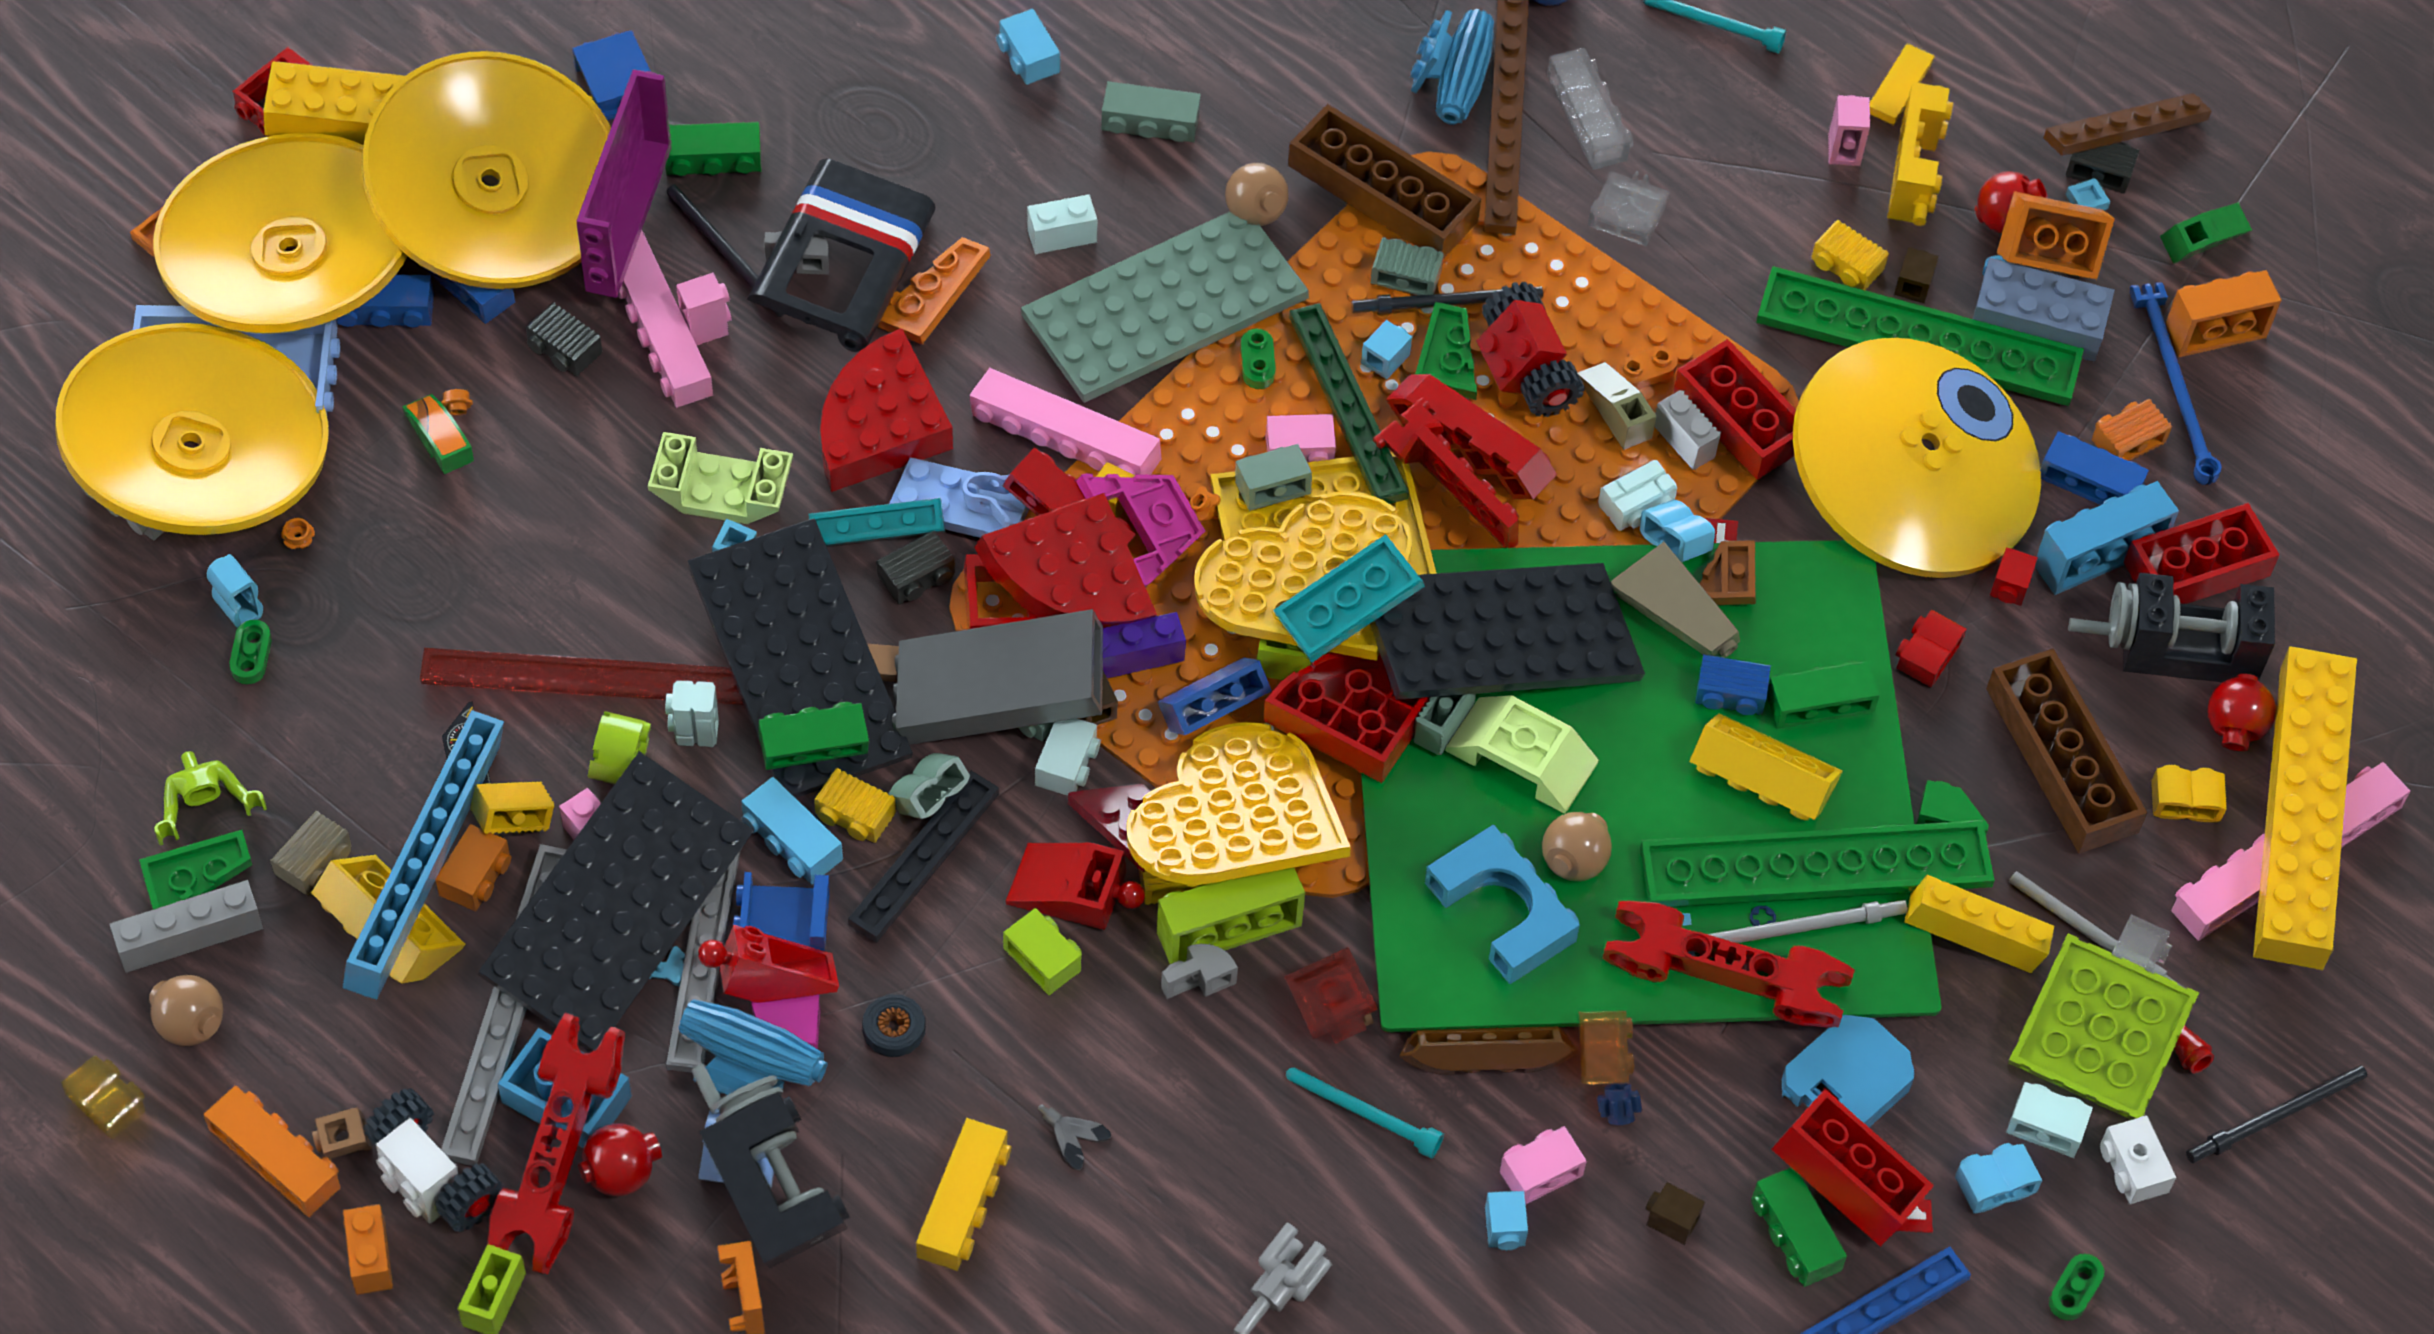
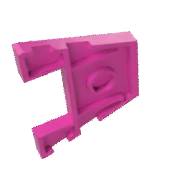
M1083 474L1076 480L1086 499L1101 493H1105L1107 500L1119 499L1149 552L1133 559L1145 587L1205 532L1173 475L1136 474L1131 478L1119 477L1118 474H1107L1105 477H1093V474Z

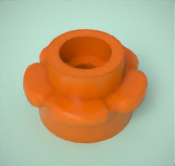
M453 389L443 393V401L441 403L450 415H464L467 413V409L473 405L469 392L466 390Z
M302 518L290 519L285 523L281 532L284 544L290 549L308 547L312 543V537L315 535L314 528Z

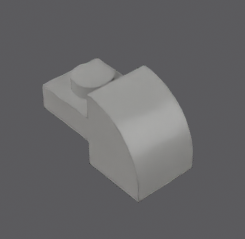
M782 231L765 232L766 262ZM814 235L796 269L797 273L829 275L828 243L824 236Z
M1210 944L1191 945L1187 947L1186 962H1174L1162 971L1161 989L1166 998L1169 999L1199 986L1206 997L1236 984L1238 967L1233 958L1217 946Z

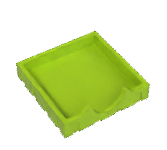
M2068 933L2008 1063L2130 1120L2143 1117L2199 992L2179 986L2173 980L2157 973L2153 974L2146 971L2140 965L2124 958L2120 959L2113 956L2111 952L2091 943L2087 944L2080 941L2078 937Z

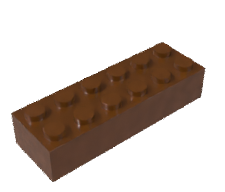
M1328 103L1289 144L1288 166L1413 245L1418 247L1428 246L1434 248L1437 252L1442 251L1444 253L1443 259L1478 223L1481 198Z
M2054 648L1993 668L1986 690L2078 854L2138 834L2146 818L2147 811Z

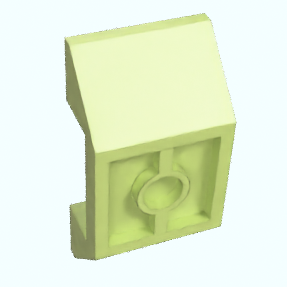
M663 432L648 483V490L683 514L719 520L729 519L733 522L749 524L779 512L793 460V453L760 448L757 462L700 453L697 452L696 437Z
M1514 696L1479 697L1445 749L1446 752L1473 766H1476L1483 755L1538 784L1535 798L1566 814L1599 761L1573 727Z

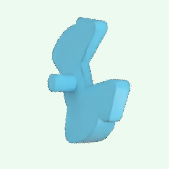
M674 946L667 962H660L650 978L667 979L673 985L680 986L684 967L682 960L685 959V954L677 946Z

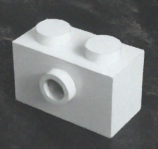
M2143 1116L2109 1126L2100 1143L2101 1153L2104 1160L2111 1163L2115 1172L2116 1186L2122 1194L2125 1193L2129 1204L2169 1193L2176 1176L2148 1117Z

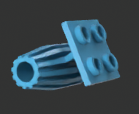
M1479 9L1469 10L1465 13L1453 37L1446 32L1452 12L1446 10L1440 21L1435 19L1430 27L1428 37L1424 36L1419 45L1417 54H1420L1421 58L1415 62L1410 77L1414 78L1411 91L1417 93L1426 78H1439L1436 113L1447 124L1462 123L1467 118L1480 94L1492 54L1494 19L1486 11H1479Z
M692 999L680 1020L679 1032L716 1055L705 1067L719 1094L724 1093L728 1095L741 1087L769 1076H776L778 1080L773 1088H783L784 1081L811 1086L814 1081L820 1082L827 1069V1062L823 1061V1052L788 1030L735 1008Z

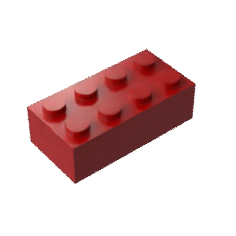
M1729 339L1724 340L1677 370L1673 392L1676 393L1681 390L1684 391V395H1688V399L1692 400V404H1696V408L1700 409V413H1704V418H1708V422L1712 423V427H1717L1716 431L1721 432L1719 441L1756 480L1795 456L1793 424L1796 409Z
M2246 503L2133 540L2123 563L2135 583L2140 573L2173 576V595L2179 597L2180 603L2188 604L2237 588L2240 584H2249L2270 577L2280 554L2250 504Z
M1826 1089L1819 1094L1771 1149L1880 1247L1905 1222L1934 1186Z

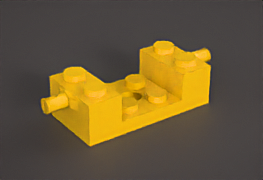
M1912 82L1901 124L1887 218L1912 222L1917 226H1923L1926 224L1927 213H1934L1937 199L1936 194H1939L1942 182V175H1937L1939 162L1921 159L1919 156L1921 149L1936 151L1938 140L1945 139L1948 122L1944 120L1950 121L1953 109V102L1948 101L1950 88Z

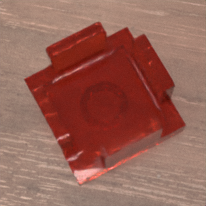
M1349 947L1284 976L1313 1039L1330 1033L1334 1043L1341 1042L1366 1030L1363 1017L1378 1010Z

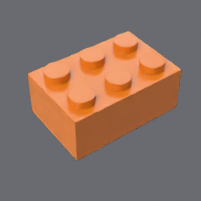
M2014 192L1997 253L2007 262L2097 280L2115 218L2102 209Z
M2267 270L2255 273L2246 272L2237 277L2219 278L2210 283L2197 286L2188 285L2177 290L2165 325L2178 358L2267 338L2281 303V298Z

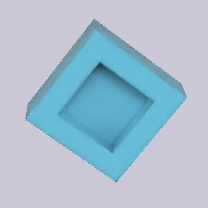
M2096 178L2068 187L2065 194L2070 203L2102 210H2107L2110 204V200Z

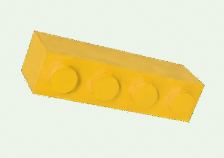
M1927 875L1910 894L1905 923L2029 973H2032L2049 955L2054 926L1930 875Z
M966 1118L916 1241L917 1258L958 1271L962 1259H969L974 1246V1239H971L975 1228L980 1229L985 1220L987 1208L983 1206L987 1196L993 1198L998 1187L999 1177L996 1174L999 1166L1005 1167L1010 1157L1012 1146L1007 1145L1006 1130Z

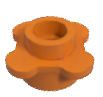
M1200 487L1195 491L1189 503L1198 520L1204 522L1213 519L1217 515V506L1220 504L1221 498L1216 493H1209L1206 487Z

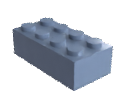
M1989 257L1973 319L2083 348L2082 359L2095 362L2103 340L2114 289Z

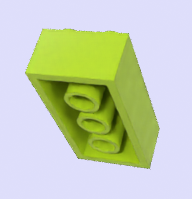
M1295 868L1216 883L1200 884L1196 888L1184 892L1174 891L1158 900L1157 935L1170 965L1177 961L1186 962L1187 947L1191 945L1210 944L1225 951L1302 926L1305 891Z

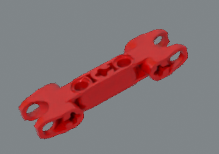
M1619 901L1615 918L1622 924L1636 930L1641 938L1634 942L1607 941L1603 959L1635 977L1653 982L1665 981L1669 970H1675L1719 985L1774 999L1773 1013L1782 1020L1802 1026L1839 1027L1843 1010L1838 1005L1822 998L1817 989L1822 986H1850L1855 969L1823 951L1806 946L1791 947L1788 958L1780 957L1763 950L1682 928L1684 915L1675 908L1653 902ZM1695 951L1701 956H1692L1688 952ZM1763 971L1767 973L1769 976H1760L1756 972Z
M566 1013L546 1044L540 1061L539 1078L552 1082L553 1087L544 1109L519 1192L508 1188H503L499 1192L490 1216L487 1244L508 1251L515 1237L522 1233H528L535 1243L532 1260L533 1270L544 1274L549 1273L561 1249L567 1242L573 1223V1208L561 1205L559 1201L577 1150L593 1095L609 1099L614 1093L622 1070L625 1031L610 1027L599 1047L589 1054H583L577 1045L580 1027L579 1018ZM571 1099L574 1105L573 1111L569 1116L563 1117L561 1113L562 1105ZM557 1122L566 1125L567 1129L556 1127ZM553 1139L561 1141L559 1148L551 1146ZM548 1169L551 1173V1180L547 1186L542 1188L539 1184V1176L544 1170Z

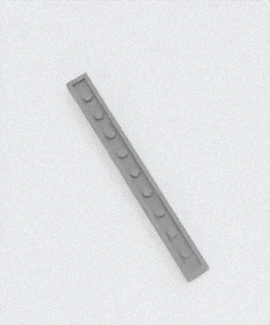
M540 844L516 919L567 849ZM496 987L493 988L441 1151L452 1162L471 1166L478 1163L500 1094L498 1082L507 1072L527 1008Z

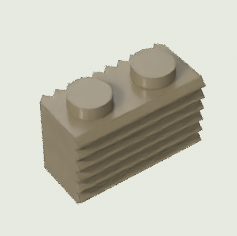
M315 811L270 860L274 874L303 894L309 895L331 860L346 859L349 856L352 846L349 833L345 828L326 818L324 814Z

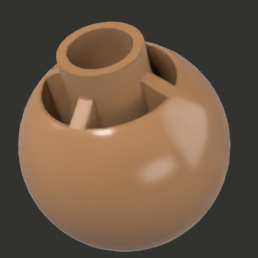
M1246 164L1231 175L1226 185L1225 200L1229 211L1235 216L1246 220L1248 224L1265 226L1274 222L1282 215L1288 203V186L1284 177L1277 169L1268 164Z
M1570 812L1559 816L1548 826L1542 841L1543 857L1548 867L1557 876L1569 881H1585L1598 875L1607 865L1612 850L1607 823L1601 816L1595 813Z
M194 975L176 976L168 981L157 983L150 992V1014L153 1026L162 1038L178 1046L201 1044L216 1033L222 1022L224 1011L222 998L218 990L204 978Z

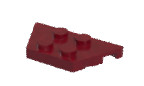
M1143 784L1068 793V804L1118 850L1124 851L1125 856L1142 872L1146 871L1135 861L1129 851L1126 826L1131 810H1136L1143 803V796L1151 791Z

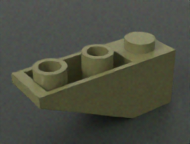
M1606 362L1578 372L1586 393L1623 450L1652 439L1657 416L1636 387Z

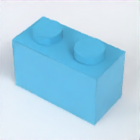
M1034 9L999 21V35L996 36L998 46L1003 53L1007 52L1014 73L1016 75L1020 74L1026 85L1060 72V51Z

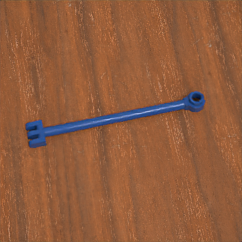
M2163 282L2155 283V293L2151 284H2143L2142 294L2138 285H2131L2130 296L2134 308L2146 307L2196 456V464L2193 470L2194 477L2198 483L2202 485L2208 483L2210 485L2217 481L2222 466L2218 459L2214 458L2211 452H2208L2159 307L2160 305H2165L2168 298Z

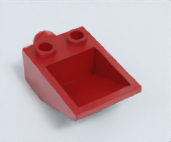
M1028 843L1007 896L1006 905L1029 911L1036 908L1041 914L1105 930L1116 899H1118L1123 907L1134 909L1144 902L1145 891L1138 882L1127 881L1123 883L1127 869L1125 853L1122 850L1095 843ZM1103 879H1106L1105 885H1103Z
M733 925L725 946L717 940H707L701 944L698 950L699 961L708 968L720 966L725 994L752 1002L761 1003L834 993L839 988L832 953L765 934L753 926L741 927Z

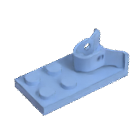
M911 457L889 503L941 498L945 529L979 538L982 535L1024 521L1029 510L1002 486L1009 475L989 472L974 473Z

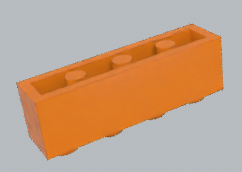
M235 1085L203 1114L210 1132L307 1217L314 1214L341 1188L337 1177L339 1170L335 1164L325 1156L320 1159L312 1152L314 1150L312 1145L302 1135L299 1134L296 1137L287 1130L288 1125L278 1114L273 1113L269 1115L263 1109L260 1099L251 1091L245 1094Z

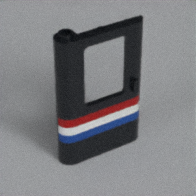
M832 159L820 160L747 300L801 320L806 324L835 333L846 350L851 352L861 351L869 345L936 210L933 200L922 193ZM816 234L873 255V259L845 313L840 314L789 295L786 292L798 265Z

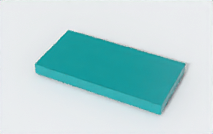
M1385 534L1273 611L1312 663L1425 586L1422 579Z

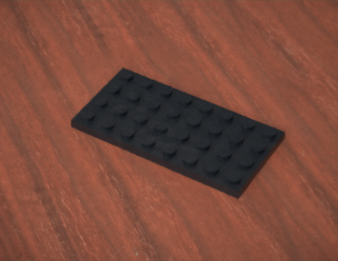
M815 518L688 560L689 571L759 743V719H764L769 714H796L800 710L809 707H816L819 710L828 709L841 702L862 704L869 738L868 754L770 769L773 777L789 793L798 798L821 790L836 768L851 774L853 777H858L912 758L913 752L907 738L901 736L893 728L892 716L893 713H896Z
M1603 563L1421 574L1418 576L1422 579L1425 587L1370 623L1396 700L1641 681L1645 675Z
M639 751L480 968L477 975L554 1028L557 1027L565 1013L578 1017L580 1027L577 1043L589 1052L595 1051L609 1028H615L660 962H662L748 841L754 829Z

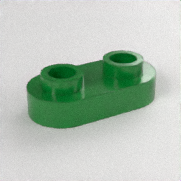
M1251 329L1245 332L1241 338L1243 380L1251 388L1265 389L1272 385L1275 380L1276 366L1273 338L1263 329ZM1260 367L1264 368L1263 370H1257V369H1255V368H1260Z
M253 619L243 622L237 628L229 664L233 678L241 684L256 683L262 679L266 672L272 637L268 625L261 620ZM253 639H259L257 643L250 642ZM246 668H254L251 671H244Z
M2079 1254L2071 1259L2049 1297V1307L2056 1317L2071 1321L2083 1314L2104 1277V1267L2098 1258L2090 1254ZM2082 1272L2087 1274L2089 1279H2081L2078 1273ZM2067 1300L2073 1307L2067 1308L2063 1306L2061 1301Z

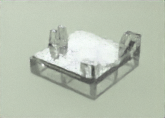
M1611 171L1598 199H1595L1591 206L1588 226L1647 246L1668 202L1670 191L1650 185L1648 174H1645L1641 181L1638 179L1639 171H1636L1632 178Z

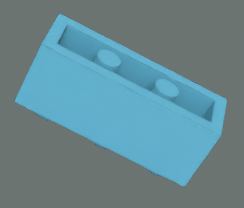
M774 777L770 778L741 801L742 821L754 829L753 833L758 832L764 838L765 844L773 854H781L787 860L789 868L797 877L801 878L803 876L812 885L815 875H825L843 860L842 843Z

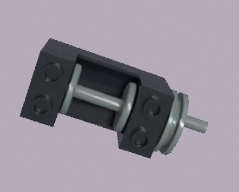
M2140 573L2136 584L2129 583L2127 589L2125 583L2118 582L2112 596L2109 622L2070 618L2068 631L2108 635L2110 648H2118L2119 644H2121L2123 649V672L2221 683L2238 677L2239 674H2250L2258 677L2259 681L2275 646L2274 587L2240 584L2234 601L2228 602L2225 608L2182 604L2179 597L2173 595V576Z
M700 1064L692 1068L691 1072L712 1114H721L716 1118L717 1123L699 1131L763 1263L770 1269L847 1230L848 1228L844 1220L850 1218L839 1195L832 1197L829 1191H824L823 1188H815L801 1194L780 1152L781 1149L795 1141L796 1133L800 1132L796 1123L802 1119L790 1096L783 1099L782 1088H773L778 1082L776 1076H769L752 1082L721 1099L705 1065ZM767 1157L788 1199L787 1202L780 1206L757 1162Z

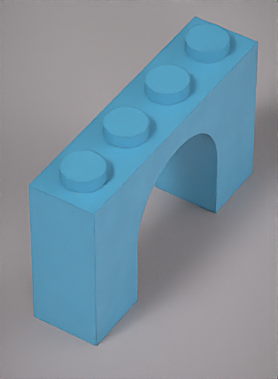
M1494 824L1427 866L1425 884L1445 908L1475 889L1488 885L1509 888L1525 901L1529 910L1528 917L1521 924L1493 941L1489 953V960L1509 984H1512L1576 942L1580 925L1575 913L1569 908L1565 909L1557 899V894L1552 886L1542 882L1536 875L1532 863L1527 858H1522L1518 854L1510 837L1505 833L1501 834Z

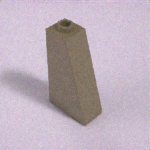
M1662 542L1610 581L1618 598L1700 653L1726 658L1738 648V643L1740 642L1739 631L1665 542Z

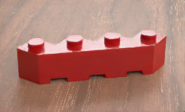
M1431 374L1409 375L1386 399L1401 424L1406 425L1400 415L1421 397H1424L1431 406L1428 411L1443 425V433L1441 435L1448 441L1451 449H1459L1476 475L1496 474L1513 500L1534 499L1557 475L1550 464V458L1541 448Z

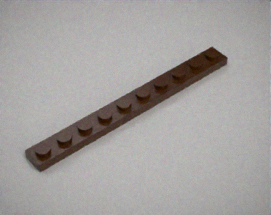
M1497 0L1484 232L1515 235L1517 228L1529 0Z

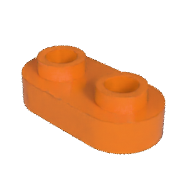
M1658 346L1621 359L1617 364L1616 371L1634 387L1641 389L1671 378L1676 372L1678 358L1673 350ZM1630 368H1634V369H1636L1637 371H1631V370H1629V369H1630Z

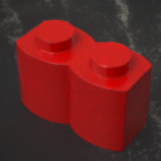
M1931 610L1926 617L1919 616L1911 630V633L1914 634L1910 641L1904 639L1896 651L1895 656L1899 658L1896 668L1932 688L1962 644L1967 628L1934 610Z

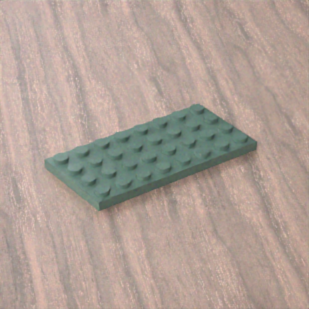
M1228 212L1021 307V313L1083 403L1308 299L1309 290L1260 225L1248 224L1246 220Z

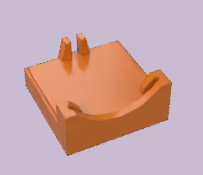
M751 1241L717 1246L720 1263L732 1264L725 1272L721 1273L723 1289L738 1287L743 1315L729 1319L730 1330L745 1331L746 1334H765Z

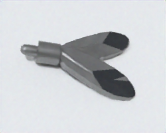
M1039 1105L1038 1110L1044 1114L1042 1118L1054 1127L1056 1139L1066 1163L1076 1171L1082 1169L1084 1160L1078 1139L1099 1143L1111 1138V1132L1102 1124L1079 1118L1063 1117L1052 1107L1049 1109L1044 1105Z

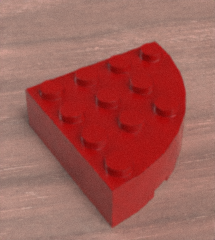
M902 328L878 338L859 351L842 368L831 385L823 405L820 426L823 468L831 492L907 465L910 457L924 460L953 449V427Z
M1105 493L982 535L974 547L986 570L997 584H1001L1023 608L1040 618L1093 609L1103 628L1137 622L1156 617L1157 615Z
M1332 652L1321 656L1312 662L1311 665L1297 673L1294 671L1278 684L1265 699L1264 722L1287 734L1289 732L1294 734L1304 743L1383 783L1412 740L1415 718L1419 716V712H1422V707H1425L1426 702H1429V697L1396 700L1380 653L1377 661Z

